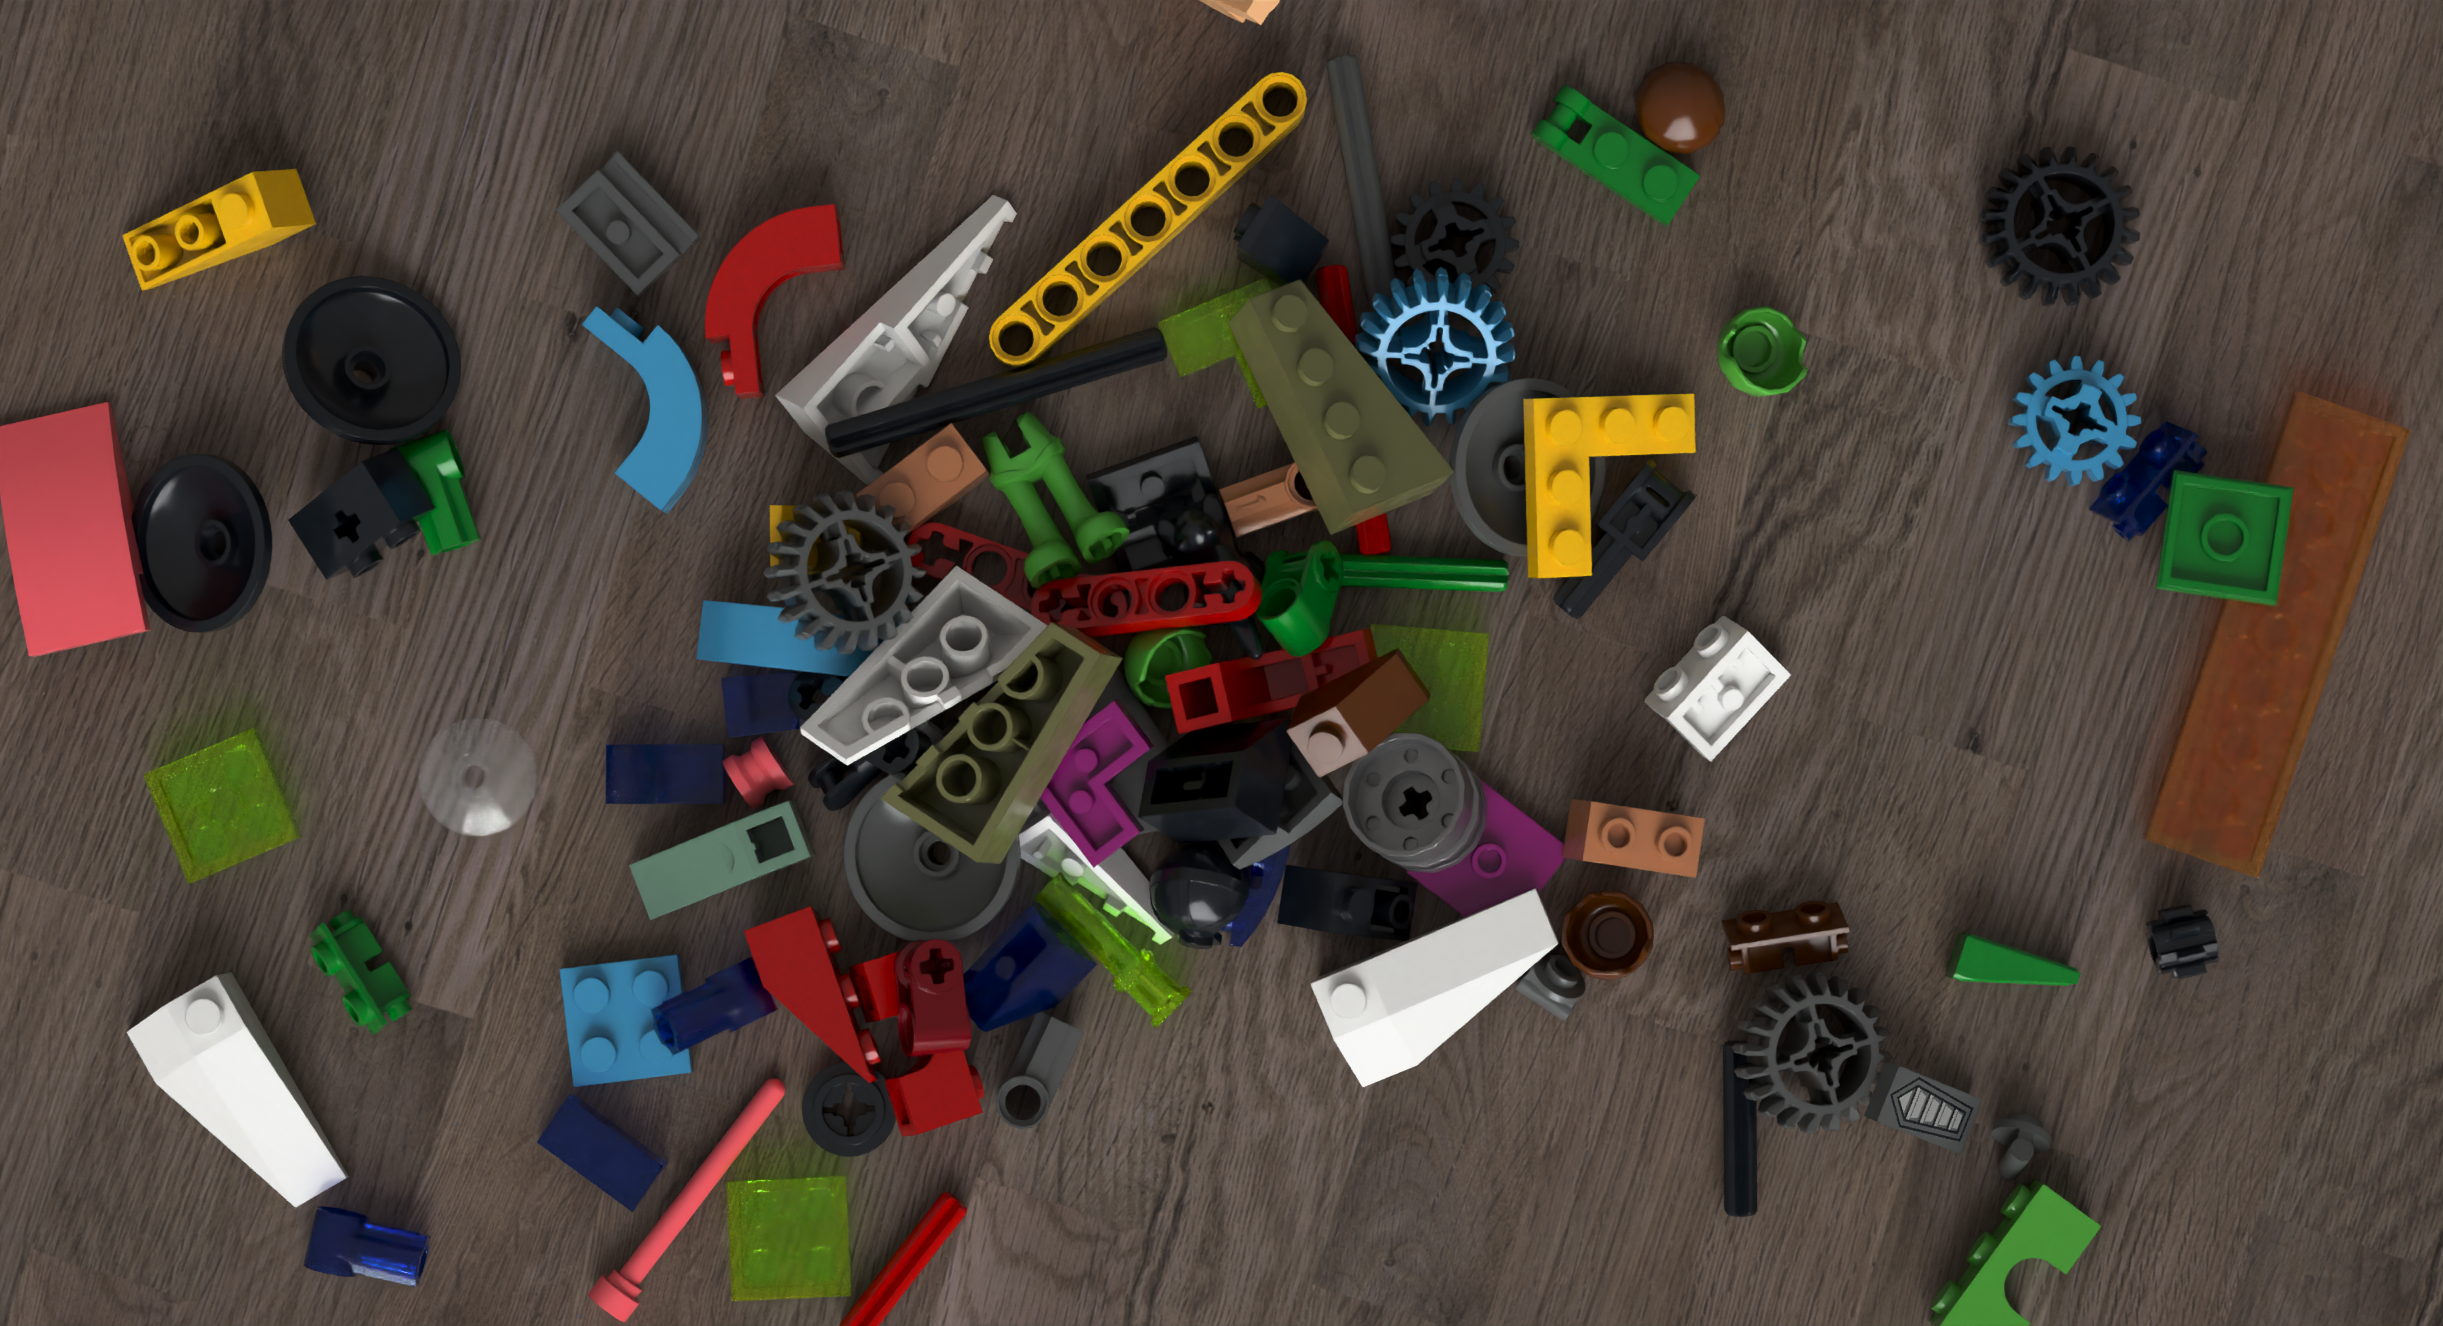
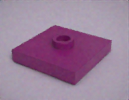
M1482 780L1481 783L1488 800L1487 824L1476 848L1459 864L1436 873L1405 871L1464 917L1534 888H1537L1539 893L1565 860L1562 857L1564 844Z

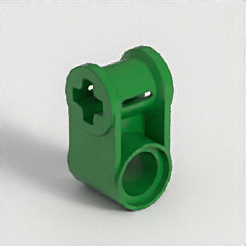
M1327 540L1317 541L1311 545L1309 550L1289 553L1287 550H1277L1270 553L1266 560L1265 575L1261 586V603L1256 609L1255 614L1287 654L1293 657L1304 656L1316 650L1326 640L1330 632L1332 613L1344 578L1342 559L1335 545Z

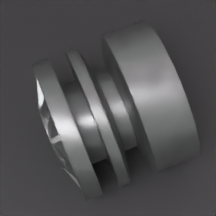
M1395 733L1389 735L1370 753L1354 760L1344 780L1342 805L1352 831L1367 847L1379 853L1388 861L1411 872L1436 873L1459 864L1476 848L1486 828L1488 800L1479 777L1448 748L1422 734ZM1422 798L1430 801L1426 805L1429 815L1424 819L1416 816L1420 812L1417 802Z

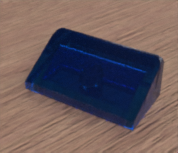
M574 1094L566 1098L537 1141L538 1144L631 1212L636 1209L668 1165L666 1161Z

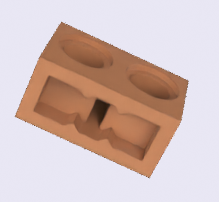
M1571 799L1562 857L1696 878L1705 819Z

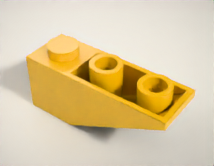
M297 169L255 171L122 235L141 290L143 291L271 246L315 225L316 222Z

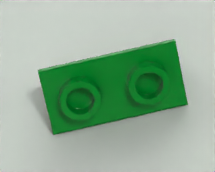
M349 909L330 921L335 930L332 933L324 922L310 935L314 942V945L310 947V951L320 970L327 977L334 974L346 993L342 997V1002L354 1023L359 1027L366 1024L371 1034L375 1035L388 1023L383 1016L385 1013L394 1022L413 1010L407 1000L412 995L406 989L390 962L385 963L372 972L368 970L365 963L383 951L368 929L362 916L355 918Z

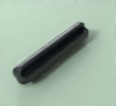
M1731 1040L1723 1045L1724 1210L1730 1216L1748 1217L1755 1215L1757 1212V1100L1747 1099L1743 1094V1091L1753 1079L1737 1077L1734 1072L1739 1065L1746 1063L1747 1059L1746 1055L1735 1053L1732 1046L1739 1042L1747 1043V1040Z

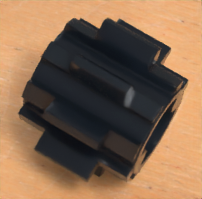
M2185 904L2158 910L2159 919L2146 922L2147 942L2158 974L2172 972L2173 978L2183 979L2207 973L2205 964L2218 962V942L2207 910L2193 911L2191 905L2186 906Z

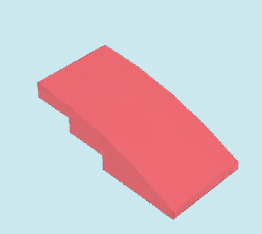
M104 402L0 426V498L15 591L28 655L36 657L150 631L151 628L139 579V574H143V569L131 520L134 505L111 403Z

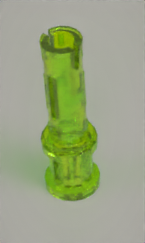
M1060 871L1040 891L1034 900L1037 903L1039 902L1079 943L1115 976L1111 980L1115 985L1113 988L1119 994L1126 991L1151 1016L1149 1023L1156 1029L1190 995L1192 990L1187 985L1180 987L1155 963L1157 955L1151 949L1147 951L1143 948L1139 951Z

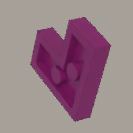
M1119 698L1112 701L1083 724L1040 797L1093 868L1144 830L1110 785L1109 781L1153 748L1154 744Z

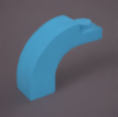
M596 306L582 325L637 370L646 385L650 401V415L645 433L637 446L616 470L615 474L659 510L668 514L693 481L701 464L707 443L708 407L701 379L687 353L659 325L642 343L638 337L645 329L618 307L609 316Z
M703 600L696 659L849 677L875 649L862 651L856 646L854 653L839 654L834 644L830 650L820 651L815 648L814 635L807 640H799L794 637L798 619L789 623H782L780 620H777L784 608ZM832 614L840 619L846 620L844 615ZM878 638L879 646L883 642V640L880 638Z

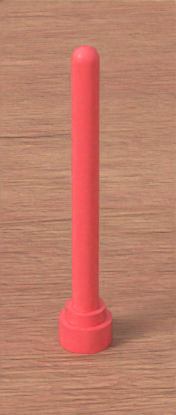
M770 1078L765 1081L622 1269L619 1271L614 1268L609 1276L602 1274L588 1292V1296L606 1312L618 1320L626 1322L640 1304L637 1297L643 1289L639 1284L784 1097L786 1087L780 1079Z

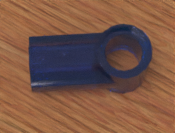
M753 956L704 979L705 984L691 991L687 990L651 1009L655 1032L661 1044L665 1045L672 1055L727 1029L731 1033L778 1010L771 993L762 985Z
M317 1206L303 1263L304 1267L336 1276L355 1277L356 1274H361L412 1287L419 1285L429 1253V1235L369 1222L368 1216L358 1212L336 1207Z

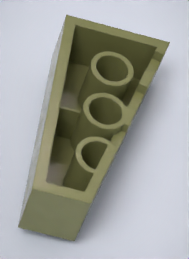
M1301 280L1250 298L1229 321L1228 325L1330 535L1428 496L1454 473V470Z
M1051 622L997 678L998 682L979 702H973L958 718L960 722L937 745H932L916 761L918 765L899 784L895 783L880 799L974 861L1001 864L1123 658L1076 628Z

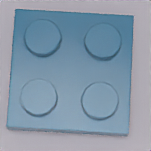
M680 954L559 969L573 1087L691 1073L694 1071Z

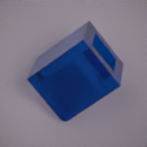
M791 671L758 676L744 675L721 678L728 738L800 730L804 720L792 712L788 702L789 688L798 674Z

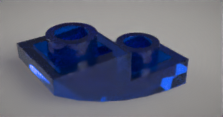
M1290 845L1252 864L1251 875L1262 877L1261 888L1250 887L1248 899L1240 914L1226 927L1219 930L1231 933L1230 946L1242 947L1265 916L1281 882Z

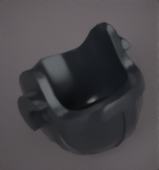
M1194 842L1171 850L1159 862L1154 873L1151 874L1149 884L1151 907L1157 919L1174 934H1179L1178 943L1194 949H1210L1213 945H1221L1222 935L1218 931L1226 927L1240 914L1248 899L1250 889L1246 868H1236L1232 865L1221 846L1210 845L1207 842Z

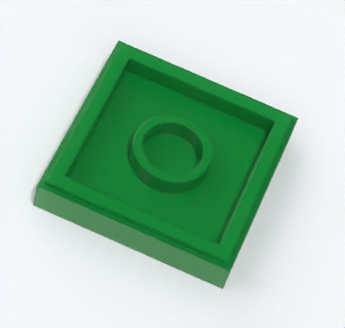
M2174 470L2171 477L2155 589L2276 606L2294 487Z

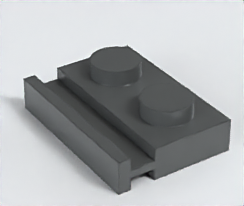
M617 151L611 156V160L600 170L592 174L556 211L634 293L641 297L682 258V255L693 244L696 245L702 238Z

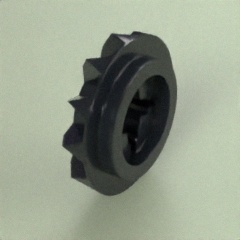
M846 1062L837 1063L819 1072L808 1085L802 1103L803 1121L811 1138L824 1150L844 1157L864 1155L879 1147L892 1132L896 1117L884 1082L886 1078L875 1068L874 1071L878 1080L869 1083ZM847 1083H851L852 1092H855L857 1102L866 1103V1106L875 1105V1110H868L867 1113L857 1116L856 1125L853 1126V1134H849V1125H846L844 1115L825 1112V1107H833L834 1104L841 1103L844 1100L845 1092H847Z

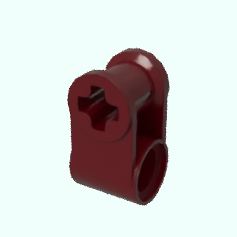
M916 940L907 943L899 950L894 960L899 1008L897 1019L898 1034L902 1050L908 1057L967 1050L971 1043V1019L965 997L963 962L955 946L945 940ZM935 960L936 971L921 974L920 962Z

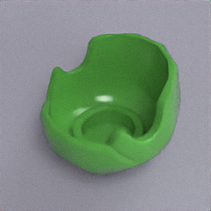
M1769 306L1739 310L1721 329L1717 342L1718 365L1732 387L1751 396L1760 397L1786 393L1799 383L1808 371V368L1803 363V353L1807 340L1783 312Z
M1193 626L1138 632L1131 639L1124 654L1125 677L1134 695L1148 706L1159 708L1172 707L1165 676L1207 666L1213 662V656L1204 641L1207 637L1206 634Z

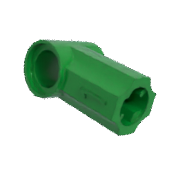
M444 429L390 448V450L398 448L435 506L434 510L419 521L430 554L435 556L454 551L482 540L462 483V479H465L463 463L450 431Z

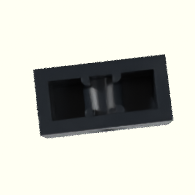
M398 448L361 461L288 521L326 580L350 571L353 578H356L375 568L384 560L380 551L387 545L390 549H394L419 534L421 529L417 522L434 510L435 506Z

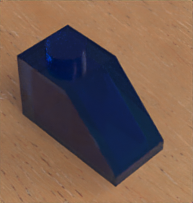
M1030 906L963 974L966 1004L970 1018L980 1030L988 1032L1056 1007L1087 976L1097 963L1064 924Z

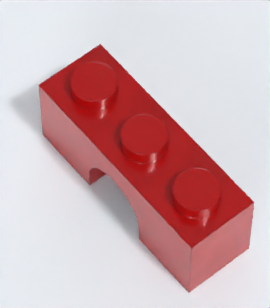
M899 951L848 967L861 998V1009L866 1023L880 1021L889 1017H898L899 1008L894 960ZM935 960L920 962L921 974L936 971ZM964 1051L918 1056L913 1067L907 1072L884 1080L902 1137L918 1135L983 1113L979 1102L980 1099L984 1098L983 1084L975 1066H968Z

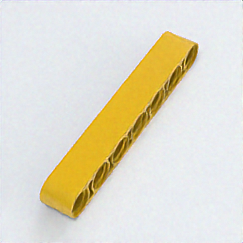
M1284 72L1271 73L1261 79L1000 315L991 326L989 334L990 347L998 361L1012 369L1038 362L1291 133L1304 118L1306 110V90L1301 81L1292 74ZM1274 89L1287 90L1295 97L1297 106L1287 116H1273L1263 106V99L1267 93ZM1233 128L1245 130L1253 139L1252 148L1243 156L1234 157L1226 154L1219 145L1220 137L1224 132ZM1194 167L1206 173L1209 178V186L1202 194L1191 197L1181 193L1176 187L1175 181L1181 171ZM1145 207H1153L1161 211L1166 218L1163 229L1154 236H1143L1137 233L1131 223L1133 216L1138 210ZM1107 246L1114 248L1122 257L1119 269L1112 275H1096L1088 267L1089 256L1099 247ZM1057 286L1071 288L1078 297L1074 310L1064 316L1052 315L1046 310L1044 305L1047 293ZM1020 325L1027 327L1032 331L1034 337L1029 351L1019 356L1009 355L1001 348L1003 333L1012 326Z

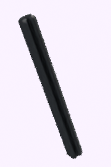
M1158 328L1145 329L829 424L825 428L827 444L834 457H845L941 428L950 423L961 422L1163 361L1167 357V346L1163 334Z

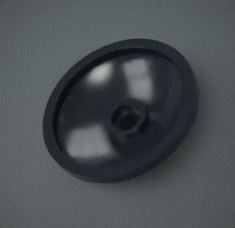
M355 276L327 283L312 292L298 306L284 334L282 364L286 381L294 398L301 408L320 426L339 437L353 442L369 445H390L420 436L436 425L452 404L459 387L461 377L460 352L448 322L425 297L413 289L392 280L372 276ZM362 370L371 377L372 382L364 383L359 381L355 377L354 371Z
M188 454L165 463L145 484L135 504L131 519L143 569V574H139L143 597L150 608L162 620L177 629L202 633L228 628L242 619L251 610L262 593L269 574L272 558V530L265 502L252 479L239 466L226 458L211 454Z

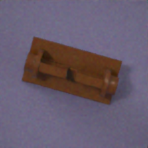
M1808 901L1799 904L1795 909L1772 913L1765 910H1750L1741 913L1737 918L1721 920L1730 946L1727 948L1730 970H1742L1743 975L1783 969L1782 948H1793L1796 966L1837 961L1838 954L1848 953L1846 933H1849V926L1838 902L1828 904L1824 901Z

